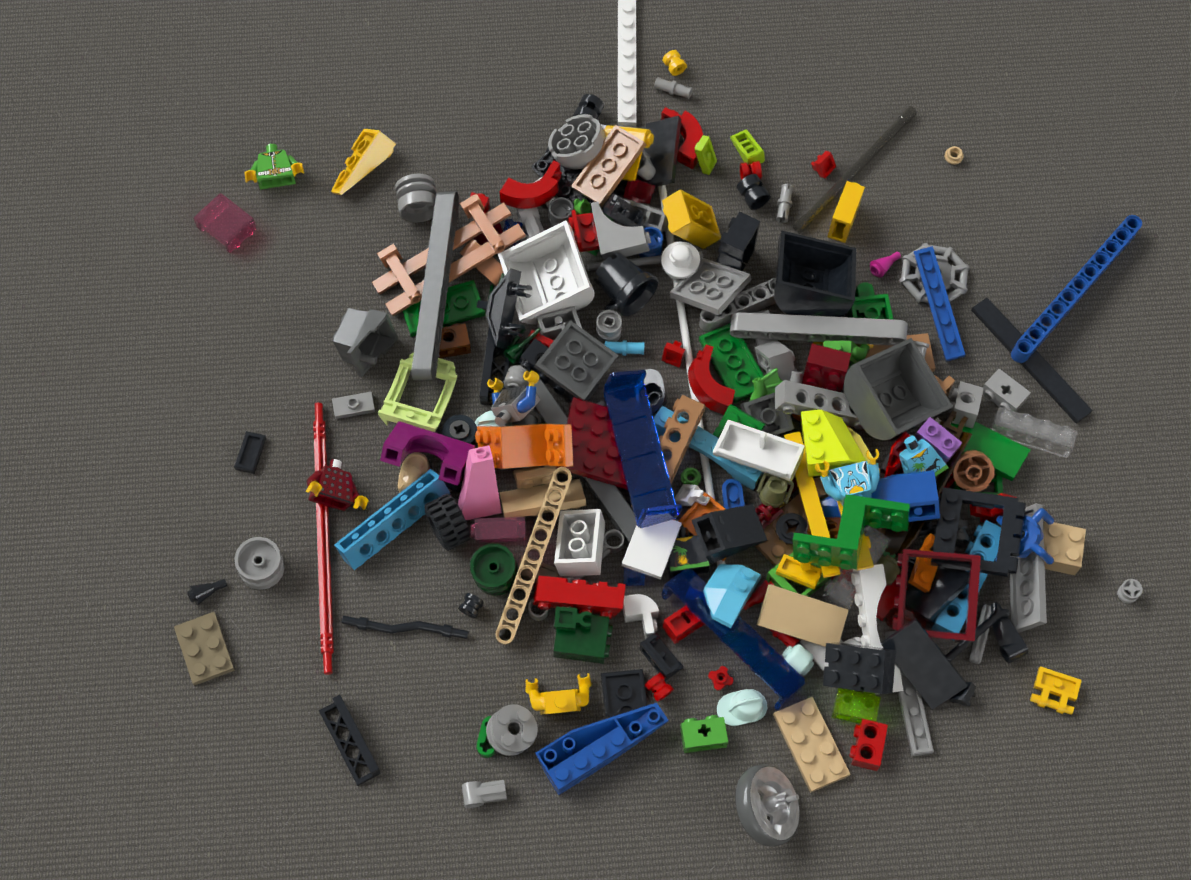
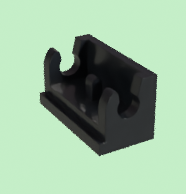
M615 194L611 195L602 210L603 213L627 227L643 226L647 216L643 215L642 211Z
M657 632L640 642V651L655 670L664 675L665 681L683 669L684 666L660 639Z

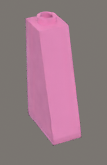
M490 446L470 449L468 452L458 506L465 520L502 513Z

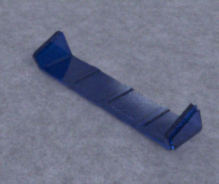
M645 370L611 373L604 386V397L638 528H645L676 519L682 510L681 504L676 505L644 384V379L647 375Z
M686 568L668 581L662 590V598L667 600L674 593L753 673L760 677L779 696L774 706L776 710H780L803 688L805 679L740 616L737 617L732 628L712 619L711 611L703 592L706 583L691 568Z

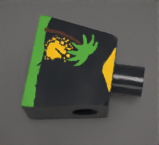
M680 528L669 557V578L708 573L710 565L698 536L689 537L687 528Z

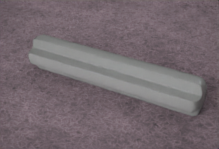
M983 605L978 626L991 615V605ZM989 628L973 642L969 658L971 663L980 664Z

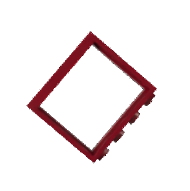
M903 549L902 554L898 553L897 566H901V575L897 574L896 587H900L899 596L895 595L894 608H898V616L893 617L892 629H895L897 632L904 625L909 557L970 562L965 634L925 631L930 637L975 641L981 556Z

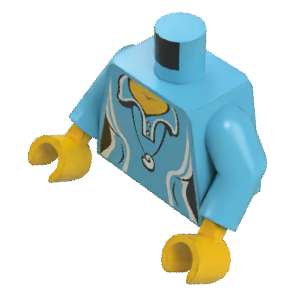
M875 449L876 456L874 458L869 457V450L866 451V457L870 460L869 464L867 461L829 470V463L823 461L825 469L821 470L817 463L815 470L822 475L820 478L825 492L834 500L840 501L842 506L844 505L846 494L871 498V493L876 491L880 479L879 464L876 463L879 451Z

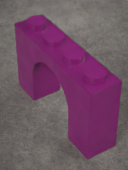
M398 421L383 443L380 461L400 467L406 456L411 453H430L443 461L439 480L458 486L464 476L468 452L470 449H475V445Z

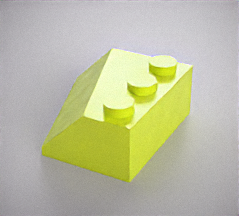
M822 409L801 412L808 477L821 476V473L815 470V465L818 463L820 469L824 470L825 465L823 461L829 463V470L866 461L841 417Z

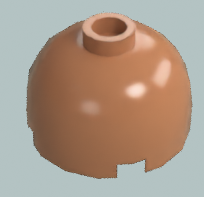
M968 450L960 456L953 469V477L959 487L966 489V491L979 492L986 489L994 478V466L990 458L983 452Z

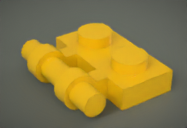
M1040 666L1033 688L1041 690V695L1032 693L1030 701L1037 703L1039 707L1045 708L1046 706L1055 709L1057 713L1072 715L1074 707L1067 705V701L1075 702L1077 700L1082 680ZM1049 693L1059 696V702L1049 699Z

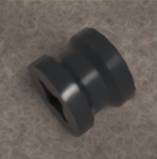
M466 593L464 596L465 601L460 604L458 609L471 618H477L478 610L483 607L484 601L473 594Z

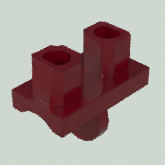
M763 503L755 509L763 530L783 513L779 507L773 508L771 505L767 507Z

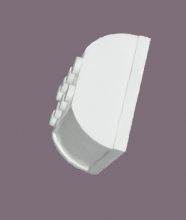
M568 221L551 227L498 254L505 275L510 268L522 271L519 284L532 287V290L524 291V293L531 295L530 298L517 296L515 308L522 323L537 325V316L574 306L576 311L588 306L594 298L593 286L589 281L572 227Z

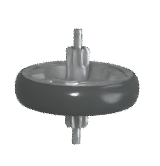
M759 764L750 767L741 775L735 793L736 809L743 828L753 840L764 846H780L791 840L797 831L800 820L799 795L796 794L789 778L775 766Z

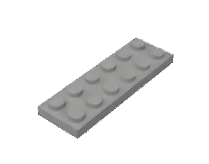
M1035 503L1026 507L1025 516L1032 517L1038 509L1043 508L1042 505ZM1041 519L1038 524L1043 532V519ZM1022 532V537H1020L1019 539H1022L1024 537L1025 532ZM1043 537V540H1042V541L1040 542V544H1039L1043 549H1044V537ZM1035 552L1030 553L1026 558L1017 557L1019 559L1017 573H1010L1011 622L1018 633L1047 623L1045 562Z

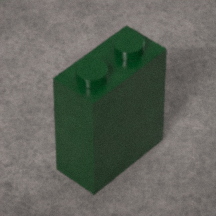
M592 615L591 618H584L583 621L585 623H591L590 629H583L580 625H576L575 631L556 629L553 657L604 664V657L609 658L610 645H607L606 642L607 637L612 636L613 625L609 624V617Z

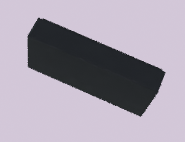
M246 431L234 466L235 470L255 474L266 441V435Z

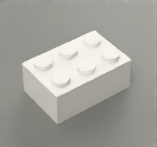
M601 509L560 511L554 560L560 577L601 574L605 520Z

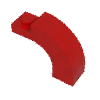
M665 107L661 113V120L675 116L681 118L680 134L685 141L678 150L677 161L693 169L698 163L695 146L703 136L702 128L696 118L686 110L680 115L675 110Z
M553 160L545 175L534 183H520L508 177L499 192L500 202L520 209L535 208L547 203L558 192V182L562 175L560 163Z
M706 344L702 351H698L696 358H694L689 366V384L692 392L702 404L710 410L724 415L728 406L733 403L735 390L720 385L711 376L709 363L713 346Z

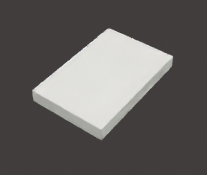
M643 509L622 561V566L661 580L682 523Z

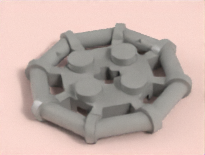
M923 243L915 251L933 246L935 254L943 255H936L945 289L946 291L949 287L955 289L948 294L949 302L962 294H966L968 291L967 276L970 270L969 265L965 264L950 246L947 248ZM913 251L902 258V275L899 281L914 296L916 302L928 303ZM948 258H950L956 266L950 265L948 263ZM910 266H913V267L916 268V269H915V274H910V275H909V273H910ZM955 273L960 274L959 281L954 280ZM912 282H917L918 287L922 289L921 292L913 285Z

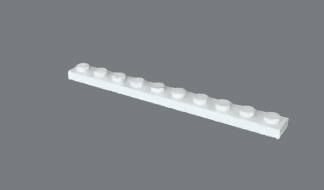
M618 0V126L636 127V0Z

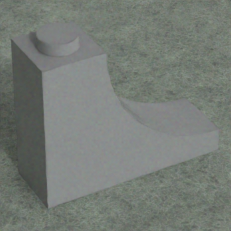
M598 201L591 203L600 252L604 261L609 256L615 259L617 257L615 253H621L628 257L650 251L648 244L651 243V237L649 232H645L643 226L627 227L616 224L605 216Z

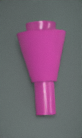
M896 251L890 256L871 261V273L876 277H883L892 264L901 258V254Z

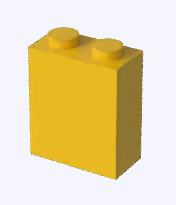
M846 181L831 221L828 238L846 243L865 189L864 186Z

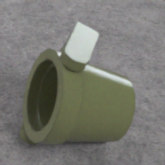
M764 473L756 493H759L760 501L765 506L771 505L773 508H778L783 503H788L794 483ZM765 477H770L766 484L763 485ZM791 485L786 497L787 486Z

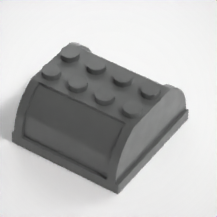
M912 338L853 364L845 376L844 393L849 406L859 419L860 425L869 435L876 439H891L927 421L929 417L933 418L953 407Z

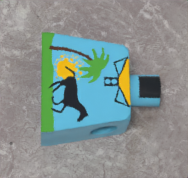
M910 436L904 440L907 449L899 454L904 474L934 470L935 476L948 469V466L935 449L924 439L917 441L915 436Z

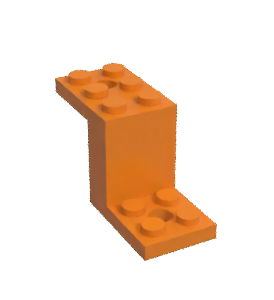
M571 424L477 426L475 439L478 447L490 446L494 468L506 469L547 465L573 466Z

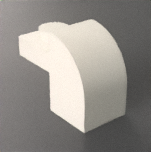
M645 595L624 596L623 614L625 623L642 620L644 636L647 639L657 631L656 619L653 618H658V606L651 598Z

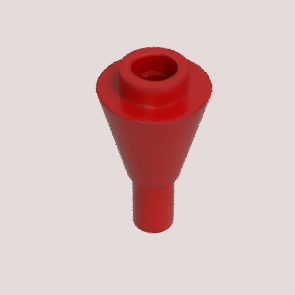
M765 580L743 607L745 611L753 605L764 601L768 585H774L772 581L768 583Z

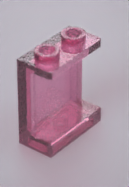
M221 193L194 217L196 227L202 232L206 230L225 245L229 253L239 248L242 241L251 236L256 229L254 218Z

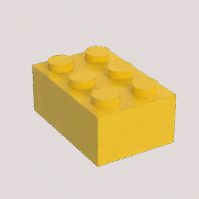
M681 189L662 200L663 212L669 223L668 229L673 235L702 249L720 240L721 234L712 206Z

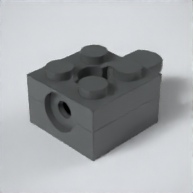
M775 392L740 404L742 411L766 424L763 432L777 435L794 429L790 414L775 410Z

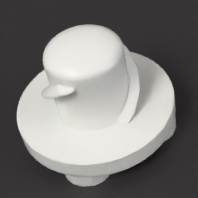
M681 241L674 242L664 249L661 256V264L670 278L684 279L698 271L700 255L692 244Z

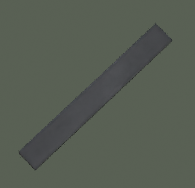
M985 298L972 307L971 311L1011 353L1022 334L988 298ZM1037 350L1027 361L1020 363L1076 424L1091 414L1093 410Z

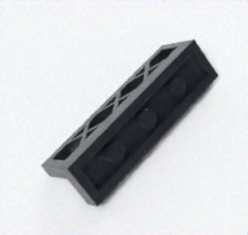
M490 326L488 329L480 389L481 405H493V401L489 399V396L494 390L488 387L487 382L489 379L493 381L492 376L497 372H500L503 376V380H501L503 382L502 390L506 389L504 379L510 361L504 354L506 349L496 347ZM510 335L508 346L513 341L512 335ZM501 354L506 360L498 366L494 359Z
M339 694L332 698L334 703L319 710V713L357 786L381 773ZM337 708L340 713L338 721L328 720L326 713ZM339 727L348 729L347 741L337 738L336 735ZM349 745L358 748L357 759L347 757L346 752ZM358 764L367 766L370 771L369 774L360 779L356 774Z

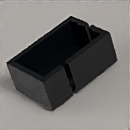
M740 211L736 218L732 217L728 226L730 229L727 233L724 232L720 238L721 245L718 249L720 254L716 262L743 271L746 265L742 262L748 263L755 251L761 221Z
M838 642L826 643L825 662L829 664L824 667L823 686L878 694L893 693L896 650Z

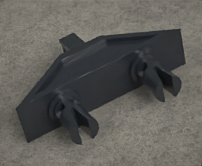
M510 268L491 292L488 301L478 300L477 308L486 310V317L496 347L508 349L510 335L524 336L523 333L517 332V330L525 329V326L523 324H513L512 321L517 296L530 298L531 295L524 293V291L532 290L530 285L519 284L522 271Z

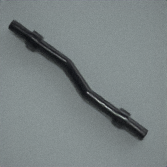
M343 616L342 624L356 626L357 629L365 631L371 629L393 634L419 629L439 633L443 637L451 638V636L464 639H468L469 631L453 628V625L448 624L442 626L415 621L389 625L369 621V618Z

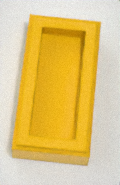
M784 554L776 574L815 590L822 575V570L810 564L811 569L802 571L798 560H794L793 557Z

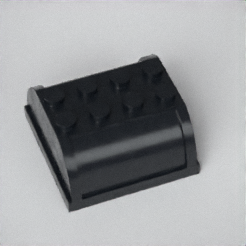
M781 230L778 240L777 274L774 298L778 307L785 314L844 316L855 302L857 248Z

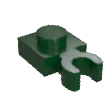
M556 606L554 629L575 631L576 625H580L583 629H590L591 623H585L583 619L591 618L592 613L585 611L577 614V608Z

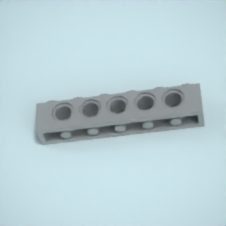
M784 380L775 387V410L783 411L785 414L801 415L802 411L822 409L841 417L847 426H852L857 430L864 429L860 425L853 409L850 408L845 393Z

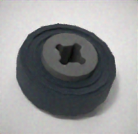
M454 415L443 424L442 435L473 445L476 442L475 433L477 425L473 419L466 415Z

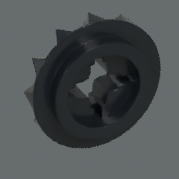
M784 514L776 523L775 532L779 540L784 541L786 545L793 544L794 536L793 532L786 534L788 526L791 528L797 526L795 533L807 534L808 524L798 514Z

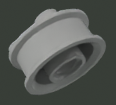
M514 704L504 706L494 713L486 727L487 739L490 745L500 754L507 756L518 755L528 749L534 743L538 732L537 722L532 713L525 707ZM508 726H512L515 729V735L509 732Z

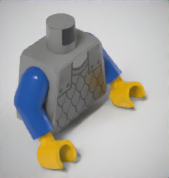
M532 370L524 372L523 379L528 381L529 385L504 389L501 392L500 390L503 388L501 380L496 377L495 382L491 379L488 380V387L494 390V393H492L493 405L491 409L496 417L495 423L498 426H505L507 423L522 420L539 403L540 399L536 394V387H534L539 381V375Z

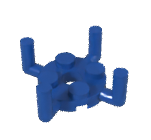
M1040 508L1032 517L1025 516L1022 519L1024 521L1022 532H1025V535L1021 539L1020 553L1017 557L1026 558L1030 553L1035 552L1050 565L1054 562V558L1039 545L1043 540L1044 534L1038 522L1043 519L1048 525H1051L1054 522V518L1045 509ZM998 516L996 521L1002 526L1003 516Z

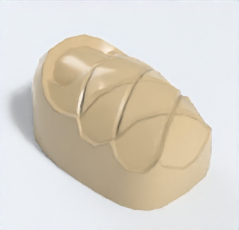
M414 452L405 458L399 473V493L431 469L429 460L424 454Z

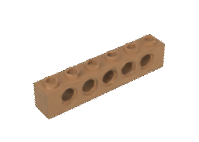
M684 395L680 399L677 398L673 406L674 414L672 418L668 417L664 428L666 431L657 440V451L655 455L651 454L647 463L649 468L640 477V488L631 497V507L641 512L644 509L658 514V509L663 504L706 410L704 404ZM687 414L689 415L688 422L684 424L679 423V417ZM673 433H680L681 438L679 441L672 442L670 440ZM665 451L672 452V457L668 461L662 460V454ZM658 469L663 470V477L661 479H654V472ZM648 488L655 489V495L652 498H646L645 496Z

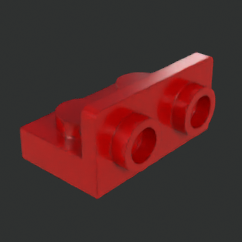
M571 210V217L568 218V222L574 231V238L579 252L599 250L593 213L576 215V211Z

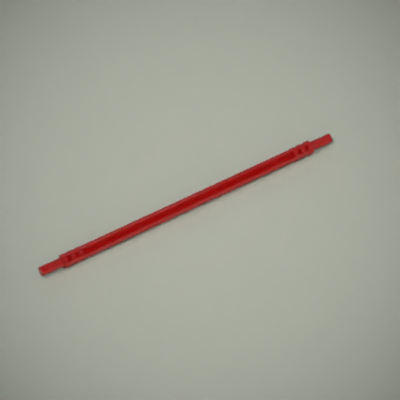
M315 403V421L313 422L315 471L327 466L325 421H323L322 403ZM316 503L321 654L323 655L324 674L330 675L332 674L334 647L328 506Z

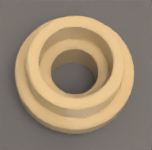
M953 146L946 150L944 157L948 163L956 165L962 162L964 155L959 147Z

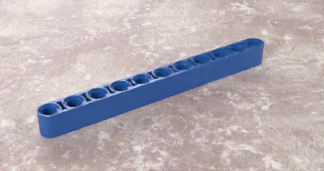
M1129 215L1020 337L1011 352V357L1015 362L1024 363L1134 239L1142 226V221L1138 216Z

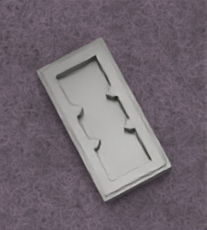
M372 392L332 399L335 419L375 412Z

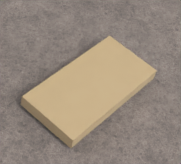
M580 479L570 481L560 510L578 509L586 506V498ZM549 484L534 486L528 489L522 488L499 492L505 520H516L525 516H538ZM552 492L549 495L550 500L553 502H558L561 499L557 492Z
M768 585L757 625L826 647V643L840 642L848 609L774 585Z
M813 697L774 712L773 716L810 793L850 776V772Z

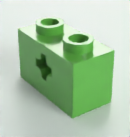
M718 715L707 716L705 720L689 718L681 723L680 731L684 753L726 748L728 745L724 717L718 718ZM701 730H704V732L707 733L706 737H704L703 734L700 733Z

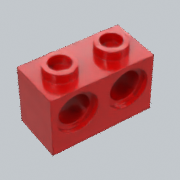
M696 598L666 618L663 622V629L673 643L676 644L708 623L710 612L701 600Z
M862 719L859 725H855L853 737L857 738L856 744L851 746L849 758H853V766L874 771L879 769L887 733V724ZM864 731H872L875 737L868 738ZM865 750L869 752L871 758H863L860 751Z

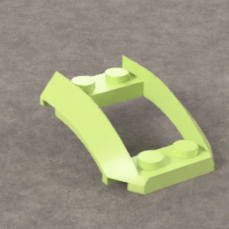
M412 353L409 355V358L400 360L395 379L384 400L383 407L378 411V415L386 425H388L389 421L394 423L400 421L435 432L446 411L458 375H456L453 362L438 358L436 378L446 381L433 413L401 404L399 401L412 370L414 355Z

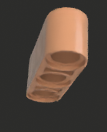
M471 239L459 253L465 256L480 247V245L474 239ZM493 256L475 267L495 286L498 285L501 274L504 273L502 265Z

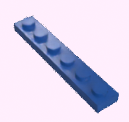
M933 246L914 251V257L945 361L965 357L964 348Z

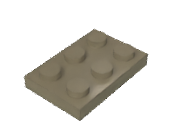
M215 612L174 626L194 686L235 671Z

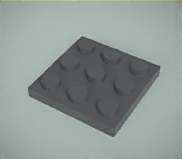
M570 320L535 364V368L573 396L584 401L617 359L618 355Z

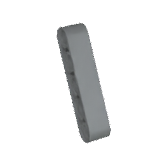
M776 278L739 293L723 310L728 311V314L722 312L720 315L702 310L699 321L700 328L705 332H710L731 323L733 313H753L775 304L774 289ZM710 318L712 321H706L705 319Z

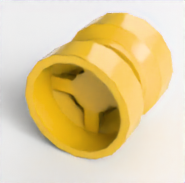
M677 50L669 51L662 59L663 63L669 67L672 76L680 75L687 68V64L683 59H680L681 55Z

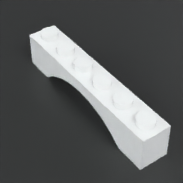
M877 564L873 568L857 571V569H853L851 580L856 588L855 604L859 607L858 624L862 627L863 633L861 644L862 646L883 648L877 631L876 615L881 594L886 586L883 564ZM895 665L893 692L903 691L900 669Z

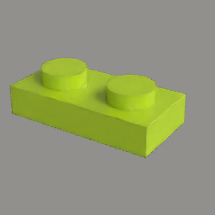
M703 135L695 146V153L702 173L710 175L717 162V158L710 137Z

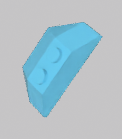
M719 564L703 590L712 619L732 628L760 581L761 574L743 565Z

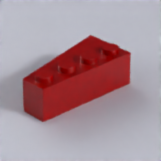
M538 576L535 582L533 605H538V608L549 610L551 607L556 608V606L577 608L580 614L588 611L592 614L612 619L623 609L626 584L618 583V587H609L608 582L599 581V583L589 585V582L586 580L578 579L568 583L567 578Z

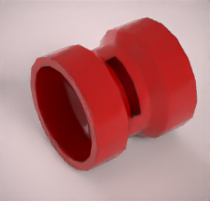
M754 161L752 164L740 163L741 180L750 174H757L761 180L762 170L760 161Z
M661 672L645 684L648 691L654 693V699L657 702L663 700L674 690L670 684H666L665 677Z

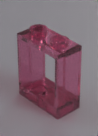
M525 517L474 519L475 524H471V537L475 538L476 543L526 541Z

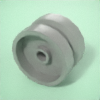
M254 537L246 540L239 546L234 557L235 567L241 579L253 589H268L277 584L283 576L285 569L283 557L277 545L268 538Z

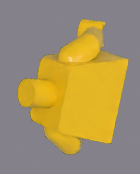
M587 673L585 678H581L580 674H578L579 689L542 693L538 691V679L535 678L534 683H530L526 679V693L529 694L532 708L535 711H540L541 715L581 711V707L589 703L590 674Z

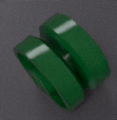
M500 544L482 546L473 554L470 561L471 574L477 587L483 593L498 596L512 589L518 572V566L512 552L506 546Z

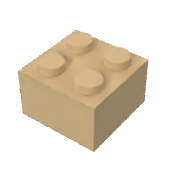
M1044 521V549L1054 558V562L1050 565L1045 562V569L1076 575L1082 566L1086 529L1054 522L1048 525Z

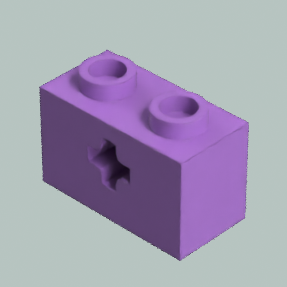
M931 417L927 419L915 435L917 441L924 439L945 463L951 459L962 444L960 440Z

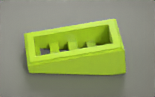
M747 129L730 136L732 143L744 162L752 164L754 161H760L761 164L765 161L764 151Z

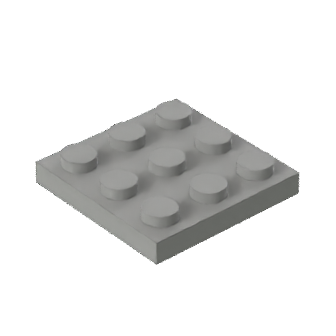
M703 258L700 260L698 271L692 276L682 279L670 291V296L675 300L720 315L751 281V274Z

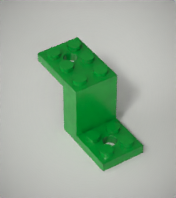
M846 494L837 539L794 532V560H798L801 563H818L821 566H838L845 570L857 569L865 525H869L872 528H888L896 532L908 531L910 504Z

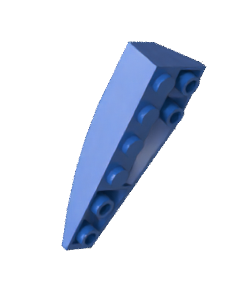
M934 470L896 474L879 479L876 491L871 493V498L910 504L909 522L940 518ZM831 496L820 499L824 517H841L836 500Z
M653 703L571 730L535 754L548 780L557 794L560 795L624 754L669 720L659 705Z

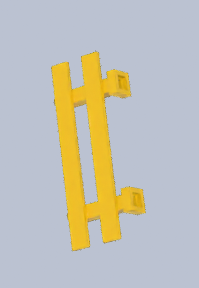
M800 431L784 435V439L804 445ZM804 448L795 478L810 531L814 536L830 538L813 476L808 477ZM837 501L842 516L843 506L840 501ZM863 534L857 571L874 567L869 551L871 542L869 536H865V534ZM800 562L802 571L811 569L810 563L813 562ZM821 566L824 578L840 575L838 566Z

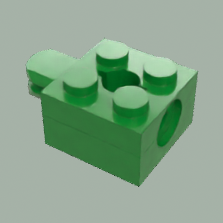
M860 283L855 291V302L847 312L848 318L893 320L888 294L875 295L872 284Z

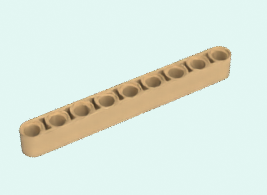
M559 467L553 473L497 627L496 640L502 645L510 644L515 637L567 493L572 475L566 467ZM564 473L567 475L568 480L561 483L556 479V475ZM552 492L559 493L561 499L558 502L550 500L549 495ZM547 511L551 512L554 519L547 522L542 518V514ZM538 531L545 532L546 540L538 541L535 538V533ZM530 551H537L540 558L537 561H531L528 558ZM524 570L531 571L532 579L529 581L523 580L521 572ZM516 590H522L526 596L523 600L518 601L514 598L513 593ZM511 609L518 612V618L514 621L509 620L506 616L507 611ZM503 629L511 632V638L507 641L501 640L499 637V632Z

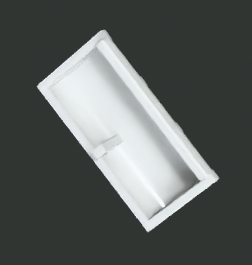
M727 420L713 450V455L783 478L787 481H792L800 465L805 445Z

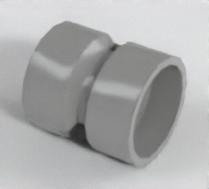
M605 310L597 317V338L604 344L605 341L617 342L621 337V316L614 310Z

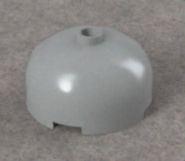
M588 114L568 118L565 120L566 124L558 130L554 129L550 135L548 148L555 160L565 168L583 169L587 163L598 155L602 148L603 141L606 138L604 129L598 120Z

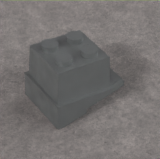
M348 308L346 314L341 318V325L338 331L334 333L333 343L342 360L353 364L358 375L363 377L370 367L377 363V359L381 354L385 355L397 341L398 336L387 313L373 309L367 312Z

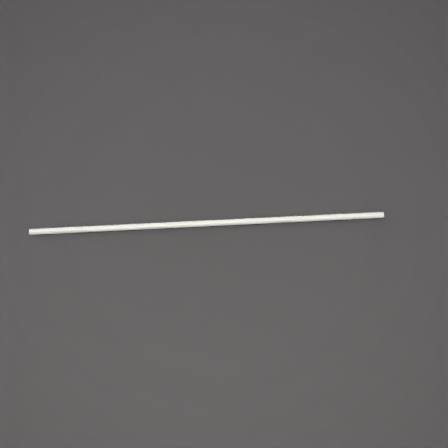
M665 185L658 187L662 210L664 208L662 200L667 198ZM667 228L665 233L668 246L674 243V235ZM673 279L674 287L681 281L680 279ZM676 300L688 375V369L693 361L686 311L684 302ZM689 384L691 399L700 402L692 392ZM701 418L698 426L704 429L703 419ZM700 453L705 490L715 500L709 458ZM725 560L717 561V567L719 564H725Z

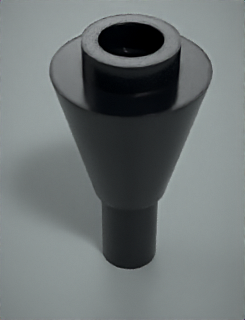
M222 579L212 584L189 586L190 590L187 591L191 603L195 602L199 605L215 593V591L226 587L227 583L225 579Z

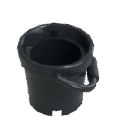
M615 253L617 256L615 259L609 256L599 266L595 273L599 278H594V281L612 299L604 309H617L622 316L629 317L641 310L650 301L656 292L659 281L652 273L643 271L621 253Z

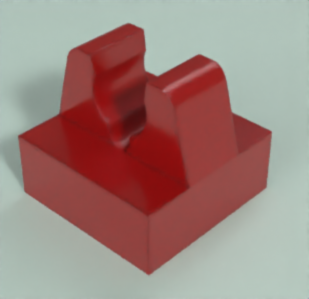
M828 151L818 155V159L815 162H811L813 170L818 172L819 177L826 178L837 167L832 153Z
M676 340L673 344L667 342L661 361L680 367L685 353V349L681 348L683 343Z

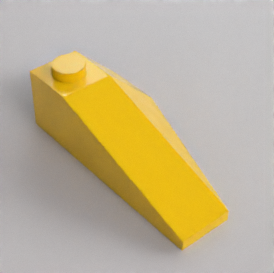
M363 129L353 144V155L345 161L346 169L339 174L331 192L338 195L344 194L389 158L394 151L393 148L396 143L379 130Z

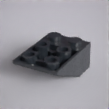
M753 504L710 512L692 520L709 564L768 541Z

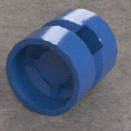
M655 227L644 228L645 232H649L651 237V243L648 244L650 251L639 253V256L641 258L661 256L663 250V235L661 231Z

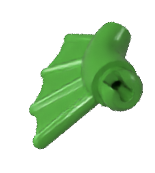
M777 368L762 378L758 377L752 381L754 391L750 397L751 400L775 392V387L783 382L778 376Z

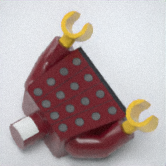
M331 460L329 466H324L321 470L315 471L307 479L308 488L306 492L309 493L311 491L308 501L345 511L352 504H354L353 508L355 509L361 506L365 510L369 500L359 495L352 481L351 473L341 470L342 462L340 460Z

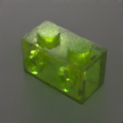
M838 688L835 694L831 718L860 724L862 719L877 722L881 697L876 696L875 693H861L855 690Z

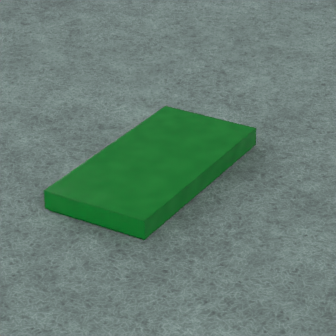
M474 280L448 287L443 328L486 316L484 309L477 308V302L481 299ZM421 301L402 311L411 337L417 334Z
M730 323L699 336L698 340L703 348L706 344L713 346L710 361L723 385L735 390L733 403L735 404L751 397L754 391L752 381L758 377L762 378L764 375L744 339L730 335Z
M975 422L973 428L964 427L963 432L972 433L963 452L968 450L983 452L990 458L994 466V473L1013 481L1031 449ZM952 423V424H951L952 426H954V427H956V428H958V426H959L958 424H955V423Z

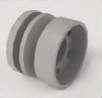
M419 173L410 174L399 179L395 184L401 219L412 223L431 220L436 199L434 179L431 176Z

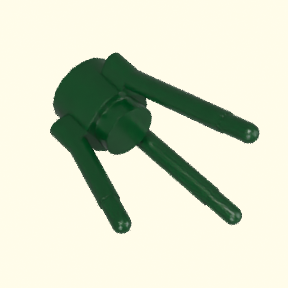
M538 328L521 344L517 343L521 337L516 336L504 352L507 359L513 364L516 362L520 364V358L525 352L523 347L542 329ZM522 329L520 333L524 334L526 329Z

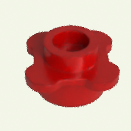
M721 666L719 670L709 672L708 677L712 680L714 689L721 690L727 685H732L733 678L729 676L727 667Z

